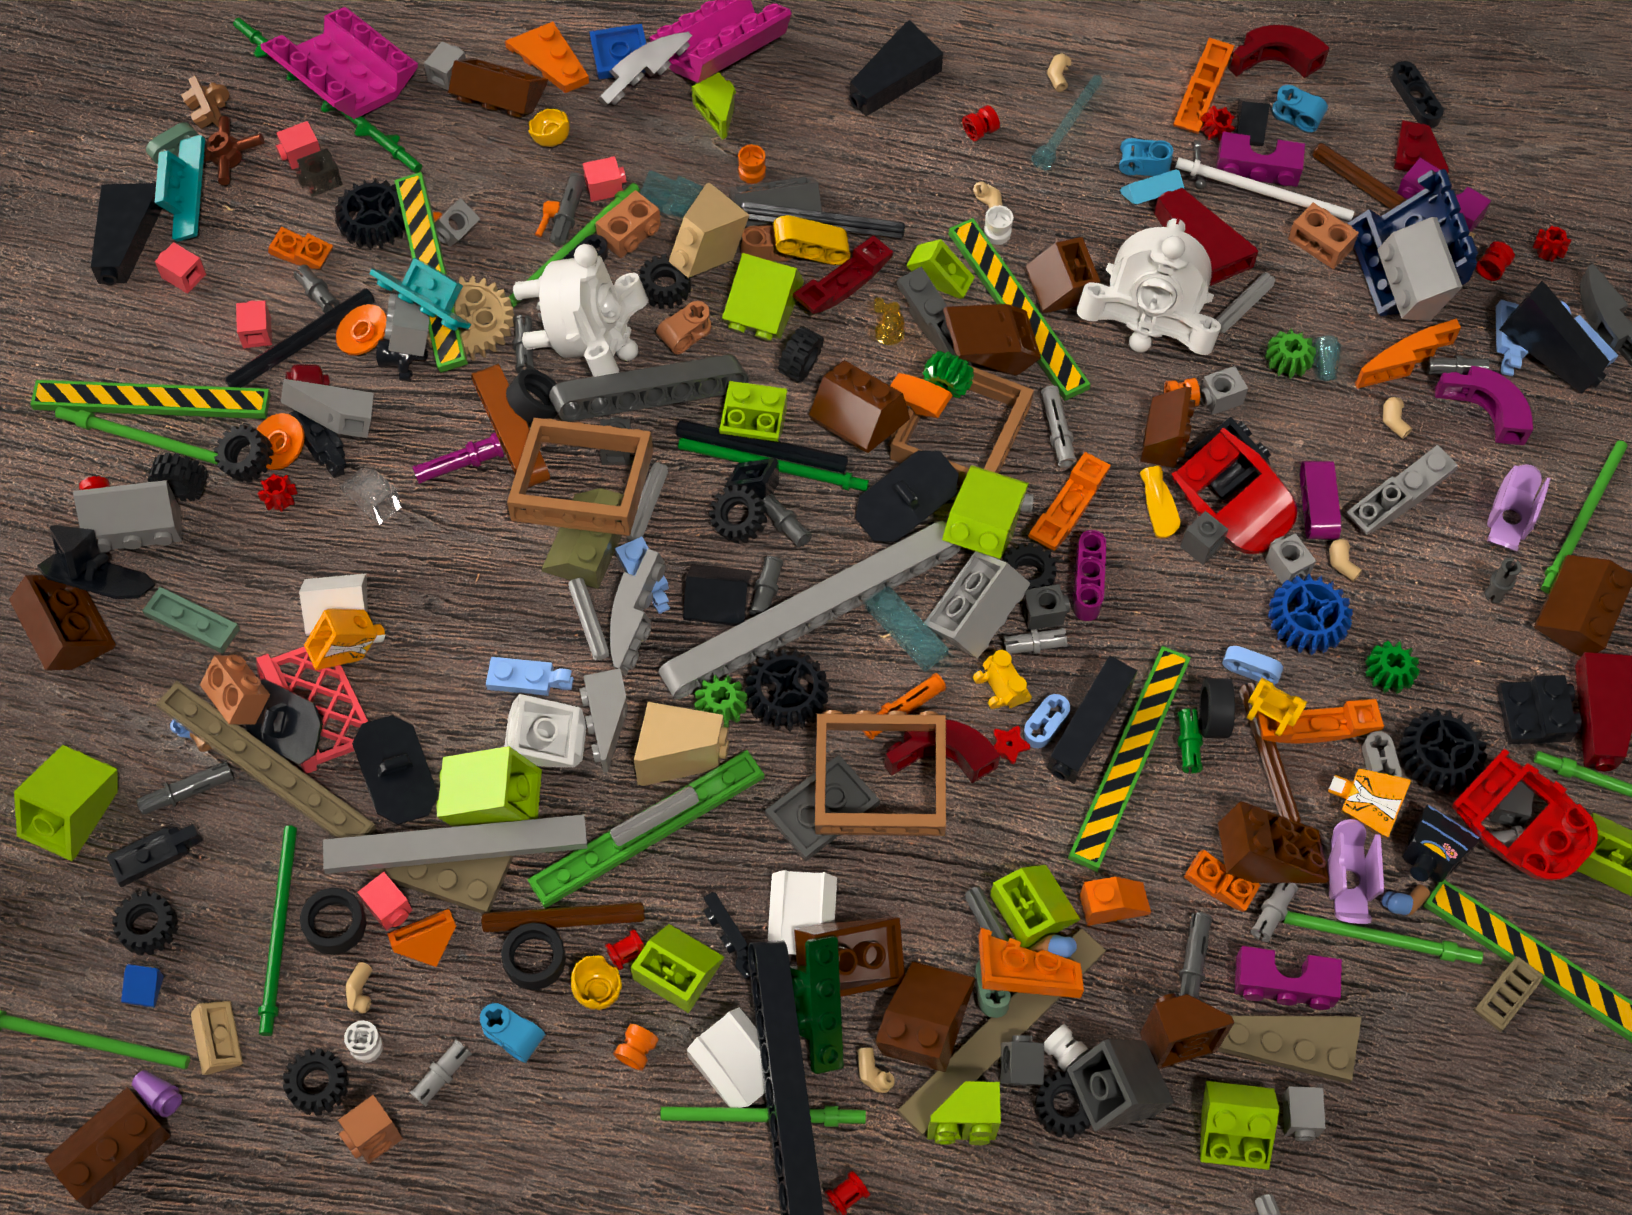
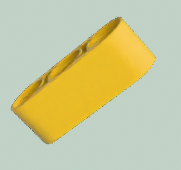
M789 215L778 217L773 222L776 249L780 253L831 265H841L850 259L847 231L841 227Z

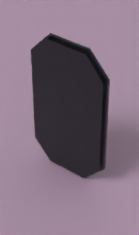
M918 450L859 496L855 519L873 541L897 542L955 496L959 473L941 451Z
M103 552L98 553L87 561L86 570L75 579L69 577L56 554L51 555L37 565V568L48 580L113 599H138L155 586V583L146 573L108 563L109 558Z
M262 679L261 683L270 696L256 724H245L246 729L251 735L276 753L298 764H302L316 755L323 723L315 703L275 683Z
M394 715L363 723L352 745L376 813L397 825L429 816L439 794L414 726Z

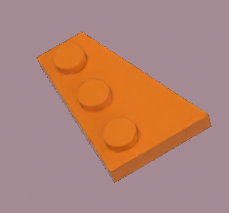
M553 21L505 41L506 48L512 53L516 52L523 58L526 64L529 66L533 65L540 70L543 77L547 78L564 93L589 84L588 74Z
M980 929L978 939L983 989L1071 998L1082 997L1084 986L1081 963L1045 950L1039 952L1021 947L1020 941L1009 938L1007 942L991 936L992 931Z

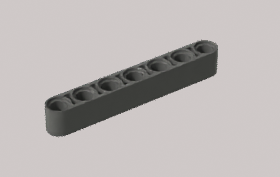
M723 355L561 382L553 386L550 390L549 398L562 420L576 421L726 395L729 381L748 383L749 376L735 356Z

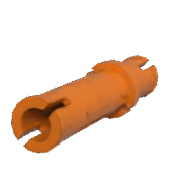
M934 673L930 678L911 689L893 703L887 702L882 705L881 711L876 714L888 715V712L903 711L908 715L939 693L945 691L947 688L940 675ZM883 731L863 732L872 740Z

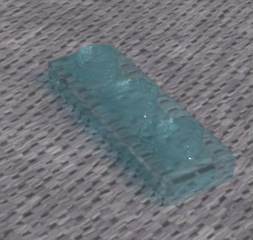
M890 586L866 602L865 609L924 672L948 655V647Z

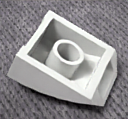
M519 694L512 703L507 718L508 723L504 747L510 746L536 766L576 767L583 761L587 726L582 709L576 706Z
M783 870L773 873L768 941L784 940L787 945L788 954L796 955L795 929L835 923L837 877L825 872L810 873Z
M740 1007L729 1011L703 1034L696 1037L687 1048L688 1058L730 1108L748 1107L765 1093L757 1028Z

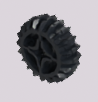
M376 178L373 183H368L364 179L363 185L358 186L353 183V190L344 189V196L338 197V205L335 206V221L341 235L346 237L350 244L356 242L359 248L367 244L370 250H372L374 245H379L383 249L384 243L388 242L393 245L394 238L402 239L406 228L395 184L390 186L387 180L380 184ZM393 208V213L391 214V216H388L389 211ZM358 212L357 217L353 220L354 215Z
M783 649L781 656L778 657L771 651L769 661L760 657L758 660L759 666L752 665L750 669L752 676H747L746 685L748 687H746L745 693H747V698L749 699L747 705L749 709H755L754 717L756 719L764 717L763 724L765 726L775 722V729L777 731L781 728V725H787V729L791 732L793 724L796 723L803 729L805 727V719L814 723L816 714H822L824 711L823 704L828 702L827 692L829 691V683L825 681L827 675L825 671H819L820 664L818 661L810 663L811 657L809 654L799 658L797 649L793 652V655H787V651ZM802 677L810 684L812 688L811 695L806 693L805 688L800 685ZM763 686L768 687L769 692L774 694L772 703L763 695Z
M1437 708L1433 710L1431 715L1425 711L1419 718H1413L1409 726L1405 728L1402 733L1404 738L1399 743V747L1403 749L1400 753V759L1407 761L1404 765V770L1414 771L1412 780L1419 777L1424 780L1422 782L1423 788L1431 783L1434 785L1435 792L1440 791L1443 786L1448 793L1453 792L1456 787L1461 791L1467 784H1471L1477 778V775H1480L1484 770L1483 764L1487 760L1488 755L1484 753L1487 743L1479 741L1482 737V731L1473 732L1474 721L1466 724L1463 722V714L1454 718L1452 717L1451 709L1442 715ZM1432 733L1433 738L1431 741H1428L1426 745H1420V737ZM1465 756V765L1454 769L1453 764L1459 757Z

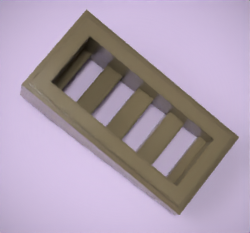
M1516 956L1473 1011L1498 1031L1502 1032L1543 980L1544 976L1520 957ZM1505 981L1518 989L1522 994L1518 995L1504 984ZM1499 992L1513 1003L1512 1007L1498 997L1496 993ZM1489 1002L1493 1003L1506 1015L1502 1017L1487 1004Z

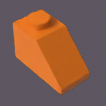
M1121 877L1084 882L1079 895L1087 926L1151 914L1144 884L1140 881Z

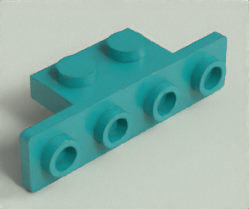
M202 135L181 140L179 157L168 150L160 152L158 157L155 203L174 215L172 239L176 242L198 235L205 138Z
M414 258L403 281L398 280L387 272L371 269L369 274L378 279L376 284L389 291L395 289L399 292L398 297L410 304L416 302L421 305L419 308L421 312L431 317L439 316L442 318L441 324L455 331H457L458 327L470 328L471 323L451 312L463 285L424 261Z

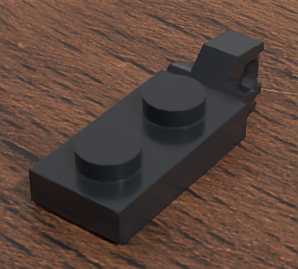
M297 411L289 412V415L295 417L301 423L304 429V444L314 459L320 465L326 464V468L333 478L345 475L344 444L337 434Z
M194 824L181 830L177 827L172 829L165 827L109 854L107 859L117 883L122 888L181 859L189 853L187 849L201 843L203 840Z
M711 892L703 897L707 906L703 912L712 927L718 924L724 935L719 938L729 954L734 951L736 952L735 968L748 981L750 979L748 963L749 945L716 892Z

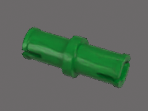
M1183 709L1178 712L1180 736L1177 739L1182 753V771L1188 774L1190 767V774H1196L1203 770L1200 747L1203 745V737L1199 734L1198 711L1193 709L1192 716H1190V709Z

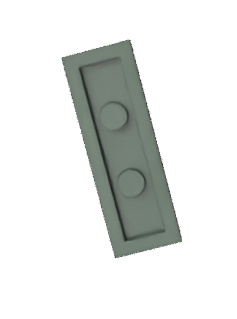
M162 587L158 588L142 610L145 617L222 654L240 630L237 623Z

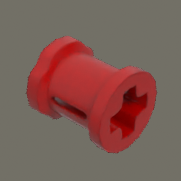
M635 929L630 931L629 936L615 944L608 943L605 945L606 951L614 966L618 968V971L623 969L624 964L637 958L645 947Z
M852 1170L847 1174L848 1178L833 1190L827 1189L824 1192L826 1198L839 1215H846L847 1209L862 1197L867 1199L870 1196L864 1183Z

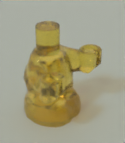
M875 298V312L883 313L881 321L875 327L876 339L885 345L899 343L905 336V320L900 311V305L897 302L884 303L882 298Z

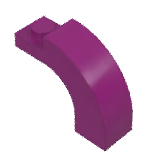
M1471 366L1467 375L1457 372L1442 373L1435 387V398L1469 401L1481 406L1489 413L1493 420L1495 443L1526 444L1533 431L1532 413L1525 396L1510 380L1497 372L1478 366Z

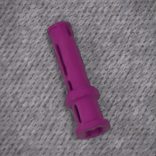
M491 433V437L475 443L469 441L465 444L466 448L412 466L418 483L421 484L424 481L471 464L473 467H479L481 462L497 456L500 459L503 458L504 454L496 433Z

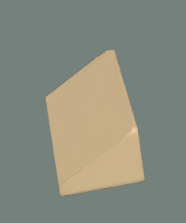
M231 1001L197 1004L191 1012V1019L202 1075L213 1074L242 1065L243 1061Z

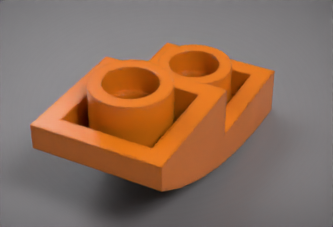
M281 226L268 247V253L296 265H308L312 269L320 270L332 251L333 245L309 233L303 237Z
M898 373L890 385L903 393L906 406H910L915 414L938 418L953 396L950 391L938 385L902 373Z
M1204 849L1198 852L1184 875L1186 880L1202 891L1241 912L1247 910L1261 886L1259 883H1252L1227 874L1225 865Z

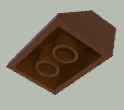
M476 58L454 60L448 93L457 95V100L473 103V100L482 102V107L498 110V107L507 109V114L523 117V114L532 113L536 108L548 84V79Z
M845 360L823 376L809 413L811 420L866 453L871 452L910 420L902 392Z
M1575 555L1565 556L1534 628L1579 657L1584 652L1598 653L1607 646L1632 587V573L1611 560Z
M25 575L9 599L46 671L73 670L113 650L116 646L86 590L48 580L43 575Z
M1171 993L1156 1000L1140 1035L1142 1040L1146 1041L1160 1070L1217 1052L1234 1025V1020L1232 1016L1188 994L1176 997L1175 993Z
M127 1087L44 1160L75 1200L89 1210L167 1141L171 1135Z

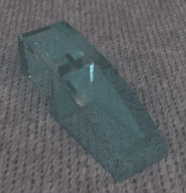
M649 170L640 194L658 207L660 212L684 218V215L704 187L679 175L676 181Z

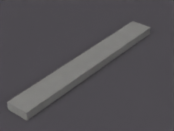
M585 814L323 839V869L325 874L587 849Z

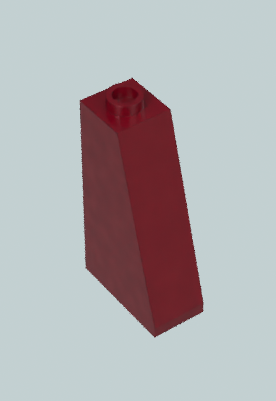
M1179 188L1174 191H1167L1158 197L1154 215L1162 227H1167V223L1171 219H1177L1176 224H1179V221L1182 220L1185 223L1184 232L1195 238L1206 250L1212 267L1209 286L1254 267L1258 255L1257 248L1185 189Z
M1584 652L1575 665L1579 713L1582 721L1581 737L1584 767L1596 768V770L1602 772L1617 769L1626 758L1632 734V655Z

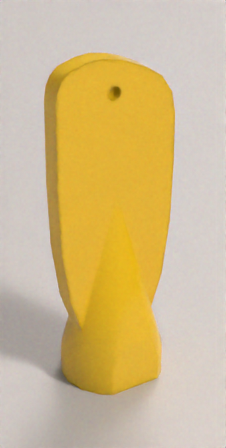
M1160 466L1148 467L1140 472V476L1145 484V497L1149 517L1156 537L1168 538L1176 533L1180 527L1179 514L1169 488L1163 481L1162 468Z

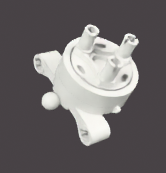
M1171 219L1168 221L1167 227L1148 228L1135 233L1120 247L1115 263H1108L1106 271L1111 275L1110 287L1094 282L1087 283L1083 288L1077 307V314L1087 321L1116 320L1126 323L1128 328L1135 331L1129 338V345L1133 351L1143 353L1150 348L1152 344L1151 336L1162 337V335L1178 339L1194 353L1200 355L1210 354L1220 332L1221 324L1212 317L1199 314L1204 304L1212 302L1214 294L1208 293L1212 267L1206 250L1195 238L1184 232L1185 223L1182 220L1179 221V224H1176L1177 219Z
M580 245L575 250V258L550 262L539 279L515 282L513 292L517 300L534 297L540 298V302L537 303V310H540L541 313H538V317L542 320L545 330L523 333L522 342L527 350L552 347L563 358L585 357L593 377L619 373V368L614 359L615 352L624 361L634 360L638 355V345L629 338L632 329L627 326L630 317L645 307L649 301L640 277L636 273H628L618 278L613 285L602 257L598 256L596 249L592 245Z

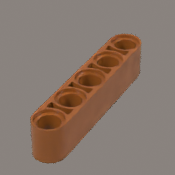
M496 364L471 373V377L514 475H516L530 429L527 422L517 415L509 405L506 397V389L509 384L500 365ZM540 450L528 488L550 480V474Z

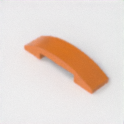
M1084 452L1071 471L1069 480L1047 512L1040 516L1028 537L1055 551L1067 538L1087 509L1111 465Z
M1377 699L1346 701L1343 707L1303 710L1295 725L1292 727L1287 724L1280 737L1275 734L1280 723L1259 711L1256 713L1262 739L1278 743L1329 742L1362 736L1384 728Z

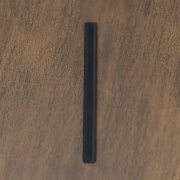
M742 202L740 206L749 214V220L774 222L778 217L789 215L841 227L851 233L898 239L903 238L905 233V224L899 221L751 202Z
M367 288L359 291L225 377L227 386L241 388L337 327L342 319L353 309L362 305L373 304L375 301L374 296Z
M680 420L676 428V434L681 438L844 473L848 465V457L845 455L781 441L719 434L720 428Z

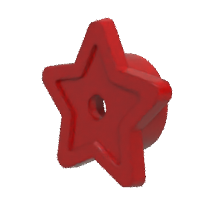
M1015 726L1008 732L1000 729H994L993 731L996 739L995 749L1002 758L1008 759L1011 764L1016 763L1020 752L1030 750L1031 748L1030 744L1020 737L1019 726ZM1011 742L1012 746H1008L1006 743Z

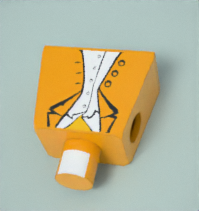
M326 609L305 642L304 647L315 670L360 661L364 658L372 643L384 641L385 631L381 624L373 625L365 610Z
M1358 769L1354 781L1334 775L1328 792L1346 799L1341 813L1351 819L1360 821L1365 828L1377 835H1381L1382 838L1387 840L1411 780Z

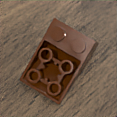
M1009 304L952 306L943 309L947 321L946 325L953 341V349L956 355H959V358L1014 376H1018L1041 359L1026 310Z
M1242 801L1218 822L1227 874L1252 883H1327L1329 881L1319 830Z

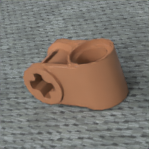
M773 225L749 226L744 229L741 241V256L742 253L766 260L780 262L788 261L794 257L780 253L776 249Z
M701 301L689 303L673 316L666 318L660 323L656 330L657 336L674 354L684 353L690 346L710 333L712 327L709 319V307Z

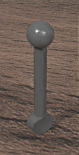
M1194 140L1195 158L1201 161V141ZM1197 175L1195 186L1198 189H1203L1206 186V181L1200 175Z

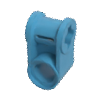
M1284 85L1279 88L1277 92L1278 100L1274 102L1271 109L1272 115L1276 119L1296 126L1302 131L1314 132L1319 127L1328 110V105L1319 96L1309 94L1293 85ZM1292 93V96H1291L1290 101L1287 100L1288 97H1289V94ZM1283 105L1286 106L1284 112L1281 113Z
M1128 138L1121 143L1120 149L1123 155L1122 160L1119 162V170L1126 175L1156 176L1170 171L1173 147L1167 141Z
M499 1003L489 1004L481 1011L480 1024L484 1035L523 1063L528 1061L546 1035L533 1022L520 1017ZM501 1017L503 1024L501 1026L495 1024L491 1027L489 1021L491 1019L497 1021Z

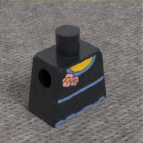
M1427 804L1412 827L1402 857L1412 865L1410 874L1417 881L1425 882L1431 877L1437 882H1443L1468 858L1481 838Z

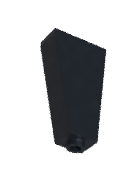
M911 20L907 21L850 82L849 100L855 109H859L867 117L942 71L943 52Z
M156 183L101 184L91 269L98 284L114 285L116 283L128 282L162 211V207L155 203Z
M1543 281L1519 304L1499 329L1581 394L1590 386L1596 388L1606 377L1603 371L1610 361Z
M1111 655L1108 657L1050 756L1047 769L1056 778L1062 781L1068 780L1073 784L1076 783L1128 700L1138 670Z

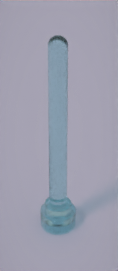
M1094 75L1047 145L1036 149L1031 160L1037 168L1041 170H1049L1056 160V149L1101 84L1102 78L1100 75Z

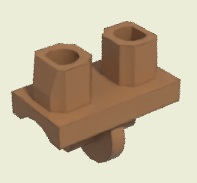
M194 75L188 79L192 88L181 95L191 110L201 106L192 112L190 116L193 122L201 129L212 122L219 128V117L222 116L219 108L226 105L225 102L228 100L230 93L226 86L214 82L209 84V88L202 86L199 79Z

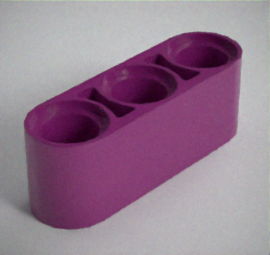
M1302 461L1300 466V487L1306 538L1337 540L1341 534V515L1334 462Z
M1096 530L1083 532L1076 551L1073 612L1082 621L1096 619L1099 616L1104 599L1106 538ZM1086 547H1092L1096 549V551H1090L1086 549ZM1090 573L1093 574L1095 577L1090 578L1085 576L1084 574ZM1083 600H1090V601H1092L1094 604H1093V605L1085 604V603L1083 602Z

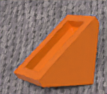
M446 909L390 932L387 935L394 953L437 967L456 928V924L450 909Z

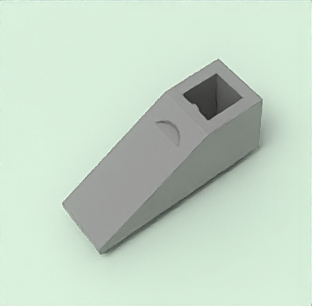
M396 291V294L390 293L384 338L389 339L388 351L423 357L428 335L429 316L419 310L420 306L416 302L410 304L400 299L398 291Z
M284 379L281 403L337 434L368 438L374 393Z
M620 668L583 676L585 687L579 688L583 707H590L591 715L585 716L589 735L595 734L597 743L591 744L594 762H601L603 773L609 770L628 712L627 697Z

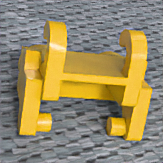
M998 650L994 655L986 659L982 665L987 670L986 673L983 674L980 670L973 676L976 684L988 681L996 696H993L988 701L991 709L1005 705L1013 708L1030 701L1032 698L1027 689L1026 680L1019 676L1011 662V655L1005 650Z
M1262 677L1248 701L1253 707L1247 719L1252 721L1257 711L1267 715L1280 723L1275 732L1280 737L1287 724L1292 727L1295 725L1307 701L1298 696H1290Z

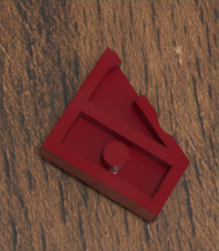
M1402 120L1393 169L1408 172L1421 158L1440 170L1445 169L1448 174L1449 168L1430 125Z

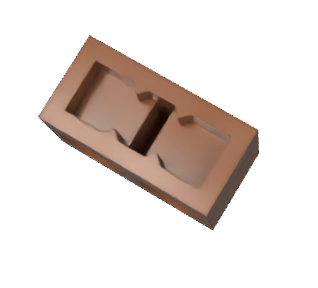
M635 190L595 222L597 235L604 237L607 241L608 249L619 258H622L628 252H633L645 238L654 235L661 226L659 208Z
M1313 202L1293 222L1288 240L1334 270L1353 250L1359 232Z
M234 654L229 656L214 655L200 683L201 688L228 724H256L270 696L261 680L256 677L246 664V661L241 656Z
M374 1095L338 1120L344 1129L339 1133L341 1139L356 1159L363 1156L368 1164L403 1140L394 1123Z

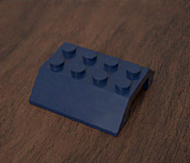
M1445 169L1438 172L1430 170L1417 179L1418 183L1425 187V189L1384 215L1379 216L1369 209L1347 223L1359 232L1354 248L1380 316L1400 314L1377 250L1393 232L1428 218L1437 217L1462 285L1469 282L1477 265L1475 258L1478 251L1472 236H1468L1470 230L1463 213H1459L1461 207L1454 190H1451L1452 184Z

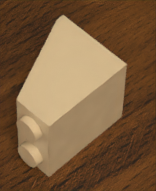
M707 183L684 215L669 262L689 278L733 260L749 214L711 183Z
M648 702L634 757L637 784L646 786L709 772L719 767L721 758L726 759L729 750V740H727L729 728L724 727L723 715Z

